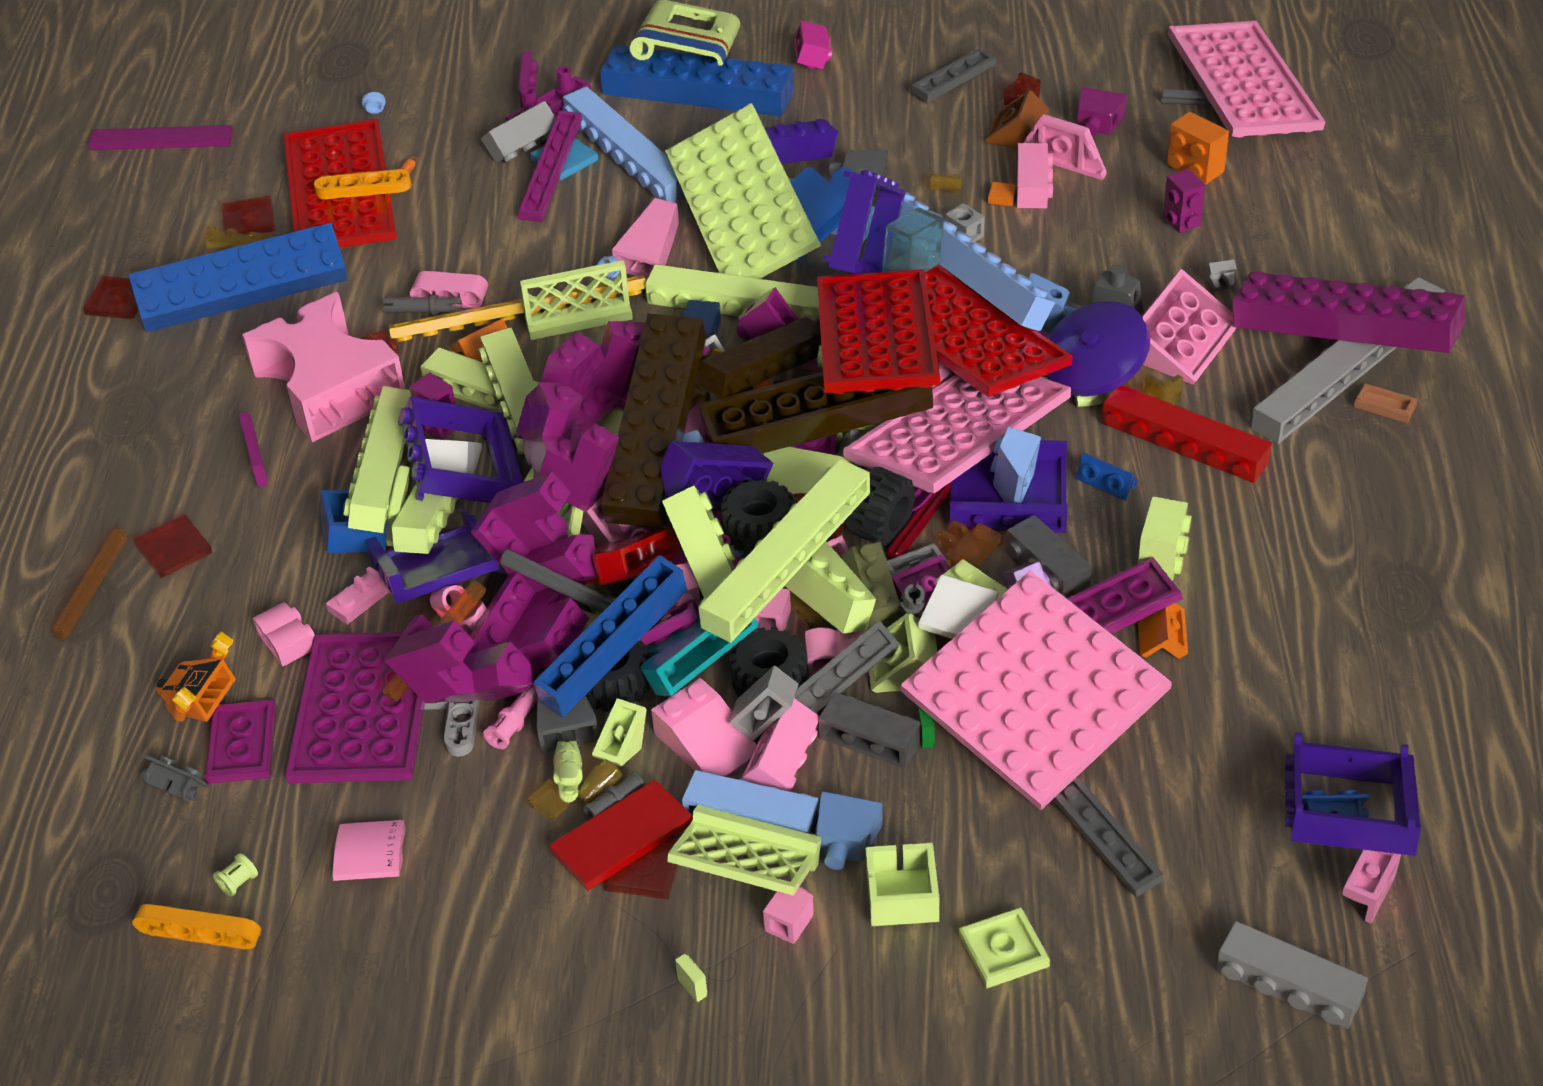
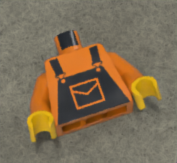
M219 632L210 645L213 650L209 657L201 660L183 661L176 667L169 678H161L157 682V692L165 701L166 710L176 721L182 722L188 717L207 722L235 682L234 675L224 661L229 652V647L234 640L223 632Z

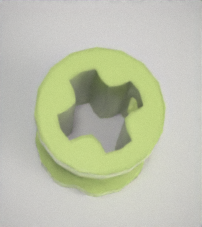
M238 853L234 858L235 861L223 871H216L213 874V878L219 888L228 896H234L239 886L249 878L254 879L258 876L257 869L253 863L242 853Z

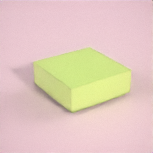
M683 954L675 959L678 980L695 1001L699 1002L707 996L705 975L688 955Z

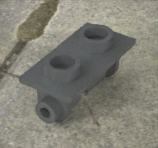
M148 755L144 756V758L151 762L149 768H145L141 773V778L147 785L166 791L170 781H172L167 792L186 802L190 800L195 801L198 798V788L200 785L207 788L210 786L200 779L202 773L185 765L182 770L175 767L177 764L175 761L163 755H159L158 759Z

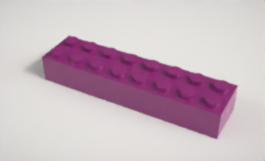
M1260 271L1249 273L1232 300L1235 328L1443 353L1451 352L1465 324V295L1452 292H1431L1424 289H1404L1397 286H1376L1369 283H1348L1342 280H1320L1315 277H1293L1288 274L1274 275Z

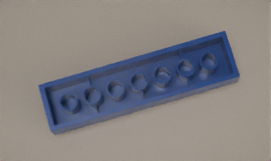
M615 45L600 71L603 95L738 111L752 103L757 114L781 117L794 91L793 66L780 63L770 64L760 61H745L737 58H726L722 66L718 65L717 59L712 56L677 53L669 50H654L648 59L639 60L632 55L630 47L626 45ZM646 48L644 54L648 52L649 48Z
M332 223L128 274L146 333L347 281L346 267Z

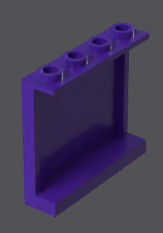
M1040 441L1034 476L1022 503H1005L994 487L995 473L991 472V466L994 457L998 456L997 453L992 452L955 478L951 485L950 530L1007 531L1009 528L1035 515L1054 533H1066L1067 441Z
M464 507L460 508L464 525L439 533L438 542L433 544L428 554L396 552L394 548L385 551L376 537L365 540L372 566L379 572L380 579L396 604L499 569L497 560L471 533L477 524V520L474 515H469Z

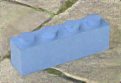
M695 770L682 799L683 807L692 815L697 805L812 835L818 823L819 802L816 797H811L804 793L798 794L781 790L773 786L767 787L754 784L743 779L737 780L719 776L712 772L706 773Z

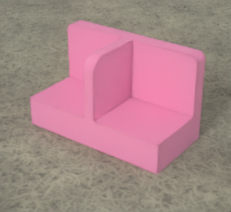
M1363 850L1344 886L1343 896L1368 906L1365 921L1372 924L1395 879L1401 854Z

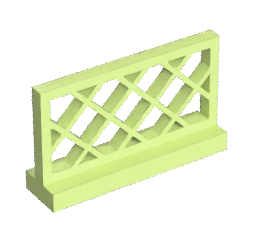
M624 260L520 281L525 321L531 340L607 325L608 321H627L633 319ZM620 271V274L614 281L605 278L609 272ZM591 276L595 278L588 287L579 283L584 277ZM565 281L568 283L562 292L553 288L558 282ZM600 282L609 286L602 294L594 291ZM540 287L543 290L537 297H534L528 293L527 289ZM575 287L583 291L577 299L568 296ZM614 290L622 293L621 297L608 298ZM548 293L557 296L551 305L542 301ZM589 295L597 299L592 303H582ZM563 300L572 304L570 307L557 309ZM537 306L546 309L543 313L531 315V312Z
M697 805L693 811V821L669 851L668 862L794 896L810 870L815 871L819 864L821 837ZM715 846H716V848L718 849V850L709 851V852H706V851L704 850L705 848H710V847H715ZM695 851L697 854L688 855L684 854V852ZM747 855L749 858L737 860L735 857ZM722 859H726V860H727V863H722V864H721V863H718V862H714V861L722 860ZM778 863L781 867L769 869L766 865ZM757 867L759 871L751 872L745 869ZM783 876H789L790 879H791V882H788V881H785V880H781V879H777V878H778V877H783Z

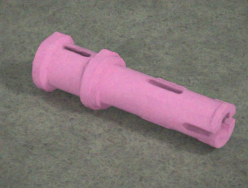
M542 670L538 671L537 674H536V676H535L534 679H533V682H534L544 671H542ZM534 683L525 692L520 693L510 707L501 709L496 722L484 730V738L494 748L506 749L512 735L523 728L524 718L537 704L538 694Z

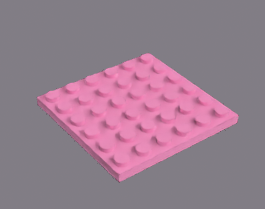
M1030 570L901 684V692L1038 809L1042 810L1171 689L1172 682Z

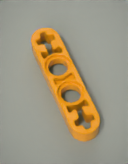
M403 169L324 176L314 182L316 195L321 199L399 193L407 191L412 185L409 172Z
M152 904L141 905L132 921L133 926L138 931L147 935L239 949L254 948L261 934L260 926L250 919Z

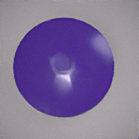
M1112 301L1093 303L1075 310L1062 319L1048 336L1049 340L1073 355L1072 365L1047 375L1051 381L1071 387V395L1095 396L1116 389L1132 378L1146 360L1150 348V333L1144 319L1131 306Z

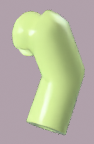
M1110 391L1095 396H1075L1076 407L1101 405Z

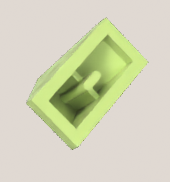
M617 698L592 756L622 766L642 749L646 708Z

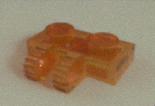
M956 520L951 521L947 527L949 533L941 531L936 535L938 543L948 550L944 557L951 568L963 559L977 568L1003 544V535L982 523H978L969 532L964 524Z

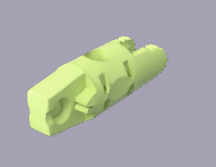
M558 741L553 758L554 780L559 786L560 798L569 803L578 797V785L583 777L582 757L576 741Z

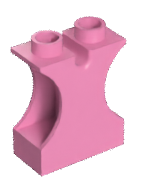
M334 292L301 307L298 310V323L288 324L283 318H277L242 334L254 377H271L288 382L286 386L296 424L311 442L370 415L375 395L380 396L383 386L405 389L399 356L383 340H365L349 336L338 292Z

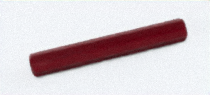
M949 483L936 493H933L929 500L914 512L886 549V557L889 560L904 555L950 495L951 485Z

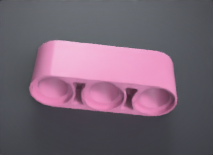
M422 271L416 277L410 291V297H431V295H438L439 298L461 297L462 304H452V306L472 309L481 306L488 290V282L479 275Z

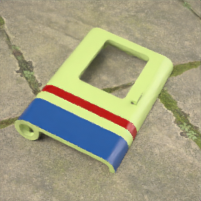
M659 0L652 6L632 40L630 51L636 59L646 60L653 54L656 44L712 56L717 59L718 65L723 66L740 28V21L735 15L669 0ZM675 14L693 18L694 20L713 22L714 25L711 30H703L669 23L668 21ZM647 46H648L649 50H648V52H647L646 54H644V52H645V50H646V48H647Z

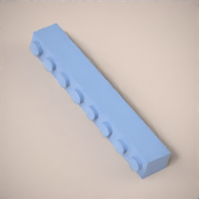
M586 86L563 96L564 107L562 111L582 113L583 120L579 131H583L592 142L601 147L604 153L610 155L616 164H620L630 176L637 179L641 186L646 187L655 198L673 203L686 198L668 156Z

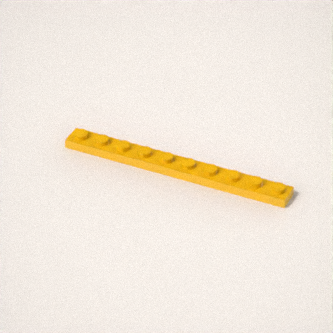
M639 275L627 278L629 296L641 294L642 289H646L647 280L645 276ZM599 283L594 291L602 294L609 286ZM574 288L568 296L577 299L583 291ZM614 290L608 298H616V294H620V292ZM548 293L542 301L551 305L557 296ZM589 295L582 303H592L591 299L595 298ZM523 299L388 326L391 339L397 338V341L400 342L413 338L412 335L423 333V336L436 335L439 329L448 328L449 331L464 329V324L474 323V326L486 325L490 323L489 319L499 317L500 319L503 318L504 321L515 319V314L525 313ZM563 300L557 309L566 308V304L570 303ZM537 306L531 312V315L541 313L540 309L544 308Z

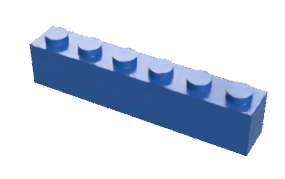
M659 555L533 682L540 702L564 718L688 591L683 570Z

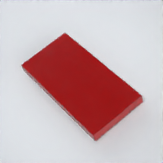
M653 780L549 845L551 854L589 891L685 830L693 821V815L662 785Z

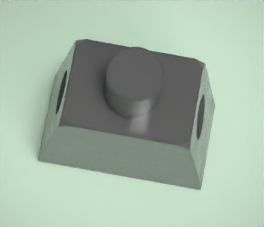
M850 150L847 152L844 163H830L829 176L832 177L833 173L840 168H850L857 174H861V170H867L886 178L888 172V150ZM875 190L874 198H878L879 190Z
M1120 264L1113 265L1110 271H1103L1096 282L1089 305L1105 301L1119 302L1131 306L1142 315L1143 303L1140 281L1137 278L1127 276L1125 266Z
M586 695L564 718L541 703L537 696V732L541 752L555 750L558 741H576L577 745L598 741L599 732L596 716Z

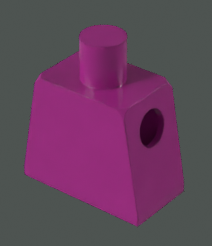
M1082 87L1077 125L1089 128L1092 136H1095L1097 133L1111 134L1125 117L1127 94Z
M774 287L745 308L739 317L740 324L737 325L736 331L741 339L748 337L754 339L799 319L776 287Z

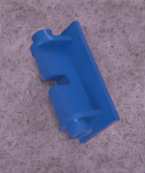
M1086 453L1082 454L1076 479L1123 500H1127L1130 488L1135 489L1138 483V479L1134 478V474Z
M1320 790L1308 791L1305 795H1302V804L1305 807L1303 810L1368 818V809L1362 808V806L1368 800L1369 794L1359 795L1356 790L1340 791L1338 795H1325V792Z

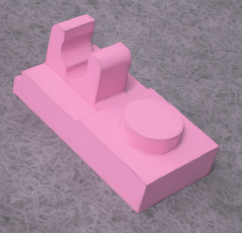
M371 567L366 568L367 573L362 577L357 575L352 585L346 587L326 603L328 612L347 625L389 593L380 579L379 572Z

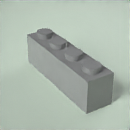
M1237 921L1234 923L1219 951L1216 969L1217 972L1230 980L1240 981L1257 989L1264 995L1274 996L1289 1003L1296 1009L1308 1011L1323 1018L1330 1024L1339 1025L1346 1029H1349L1364 998L1368 978Z

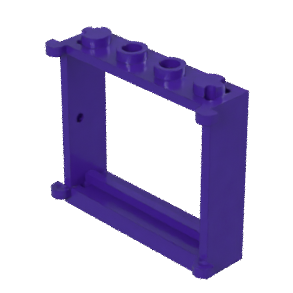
M844 170L843 176L849 177L850 181L832 255H823L822 260L830 262V268L850 274L886 272L906 191L899 188V183L877 175L875 172L861 170V174ZM875 190H879L863 259H859Z
M410 397L406 407L401 409L398 424L403 426L404 429L403 439L404 442H407L408 460L411 461L413 468L412 478L415 479L417 485L416 500L422 501L424 493L491 503L497 492L523 483L507 421L502 412ZM422 425L481 434L482 439L487 440L497 478L432 468Z
M1295 732L1292 754L1287 753L1284 769L1286 773L1285 827H1291V841L1416 856L1421 825L1414 755L1408 754V745L1401 744L1400 753L1301 742L1302 733ZM1301 773L1392 784L1395 821L1303 810Z

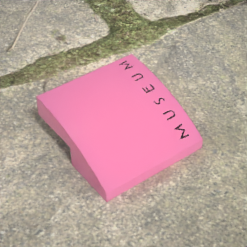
M404 820L339 824L334 852L333 881L400 876L403 862L402 844L406 831Z

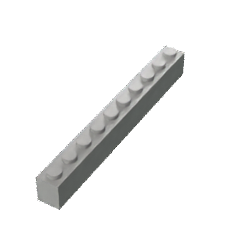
M1420 277L1403 287L1404 289L1445 292V290ZM1338 340L1330 348L1324 349L1321 355L1314 361H1309L1299 373L1293 374L1280 388H1275L1265 400L1258 402L1254 406L1251 413L1253 416L1251 429L1279 444L1397 347Z

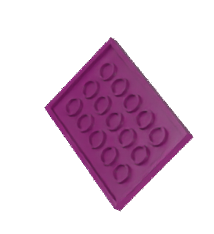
M403 632L315 634L285 774L288 784L413 780L425 702L384 661Z

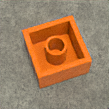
M1189 111L1170 126L1167 165L1178 171L1190 169L1205 185L1225 171L1229 131Z

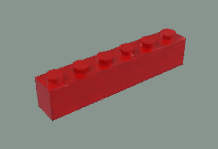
M1121 385L1114 389L1103 403L1102 424L1249 482L1255 483L1269 464L1272 442L1127 386Z

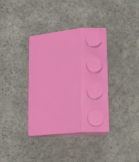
M1181 269L1141 315L1150 333V348L1143 365L1193 385L1235 331L1233 312Z

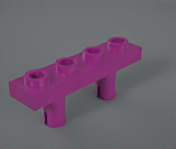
M561 66L556 69L558 86L539 98H536V90L532 87L523 88L521 90L523 107L508 115L506 122L546 101L555 115L558 111H562L564 107L563 96L586 86L592 90L591 84L577 76L571 78V69Z

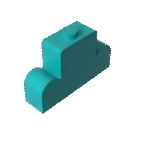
M698 618L696 623L690 628L683 631L677 629L671 632L665 641L656 645L653 643L646 648L649 659L641 665L640 669L655 695L672 696L759 627L754 618L730 643L701 628L700 618Z

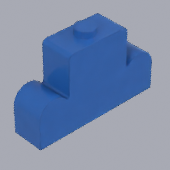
M806 167L797 177L790 180L820 243L839 226L850 181L849 177L843 176V172L845 170L855 173L850 168L836 170L831 177V182L826 181L812 167ZM807 253V254L801 256L800 258L796 259L795 261H796L797 263H799V262H800L806 255H808L809 253Z

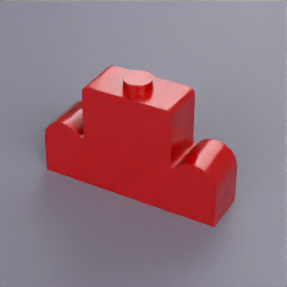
M673 526L646 532L635 536V538L596 547V553L591 556L597 577L584 581L583 584L599 582V585L632 578L642 573L659 555L668 561L672 560L682 547Z

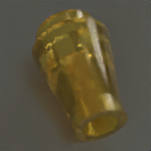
M607 759L602 763L597 762L578 790V798L585 805L591 803L604 794V789L610 785L616 786L619 784V781L623 778L622 773Z

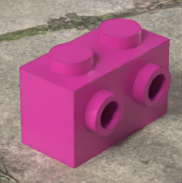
M800 21L794 38L797 63L803 64L810 69H823L826 61H830L832 48H830L831 37L828 36L827 27Z

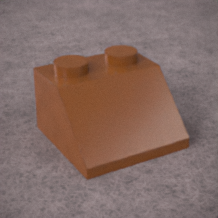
M1028 90L995 114L985 141L988 144L1018 148V143H1024L1038 120L1044 114H1048L1049 108L1031 90Z

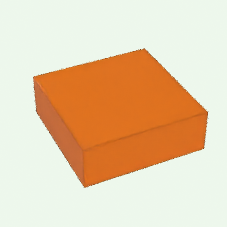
M992 182L988 204L1012 207L1017 193V184Z

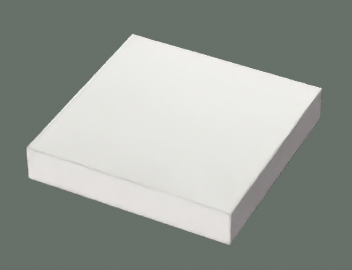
M941 575L918 622L919 629L953 639L999 598V592Z

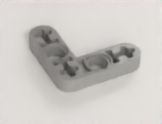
M480 700L467 703H425L424 709H448L444 742L446 750L450 755L464 756L473 749ZM461 714L470 715V718L465 722L455 721V718ZM458 732H462L463 740L460 741V744H454L458 741Z

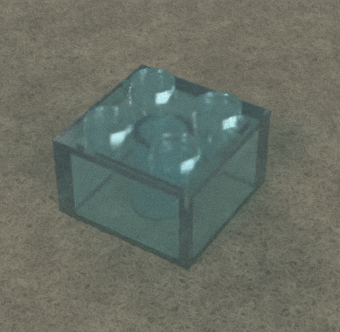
M918 207L886 225L882 272L924 269V272H927L939 265L941 260V241L944 235V218Z

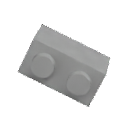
M774 665L736 700L729 724L754 741L792 707L798 683Z

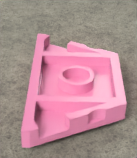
M1044 114L1024 141V143H1048V153H1053L1052 165L1103 180L1107 174L1090 130L1087 127Z

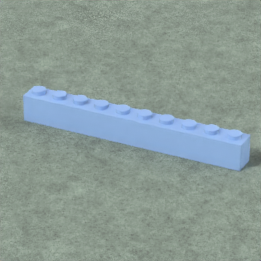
M906 192L896 232L1021 326L1041 331L1055 304L1054 301L1046 296L1048 292L1036 285H1030L1032 280L1021 274L1016 275L1014 267L1005 263L1001 264L1000 257L990 252L986 253V247L977 242H971V236L961 231L957 232V226L950 222L942 221L943 216L934 211H928L929 206L920 201H914L916 197Z

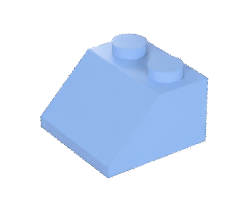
M1011 427L1007 428L1004 437L999 436L997 439L994 453H997L998 456L994 457L991 472L995 473L993 485L1005 503H1022L1034 476L1041 437Z

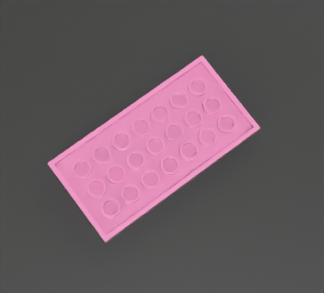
M1257 21L1169 26V38L1231 137L1265 136L1276 133L1289 134L1290 132H1312L1324 129L1325 120Z
M956 374L933 389L934 408L883 422L843 449L844 459L872 470L874 467H882L912 480L913 486L921 488L926 492L936 493L994 452L998 437H1004L1008 427L1023 431L1071 397V387L1039 377L987 397Z

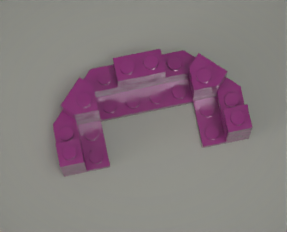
M608 321L601 345L591 341L587 336L580 335L577 332L574 333L548 356L541 382L525 398L516 431L519 439H522L524 442L523 450L528 464L532 465L534 469L533 477L535 478L552 471L571 492L566 502L584 512H587L604 493L609 469L620 437L608 429L599 426V424L617 407L624 410L645 322ZM704 346L701 360L708 357L710 348ZM696 381V385H695L694 394H695V391H696V388H697V381Z
M552 471L497 492L471 531L474 537L509 573V576L470 636L455 620L433 626L420 614L413 617L384 660L426 704L471 702L475 700L495 701L525 692L529 686L533 685V679L539 669L550 666L579 637L590 619L578 606L577 600L500 563L502 554L506 549H509L577 583L597 577L591 556L596 553L593 535L577 534L568 537L566 522L558 512L571 492Z

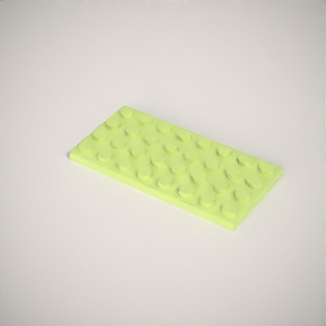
M752 103L665 150L719 273L760 279L821 246Z

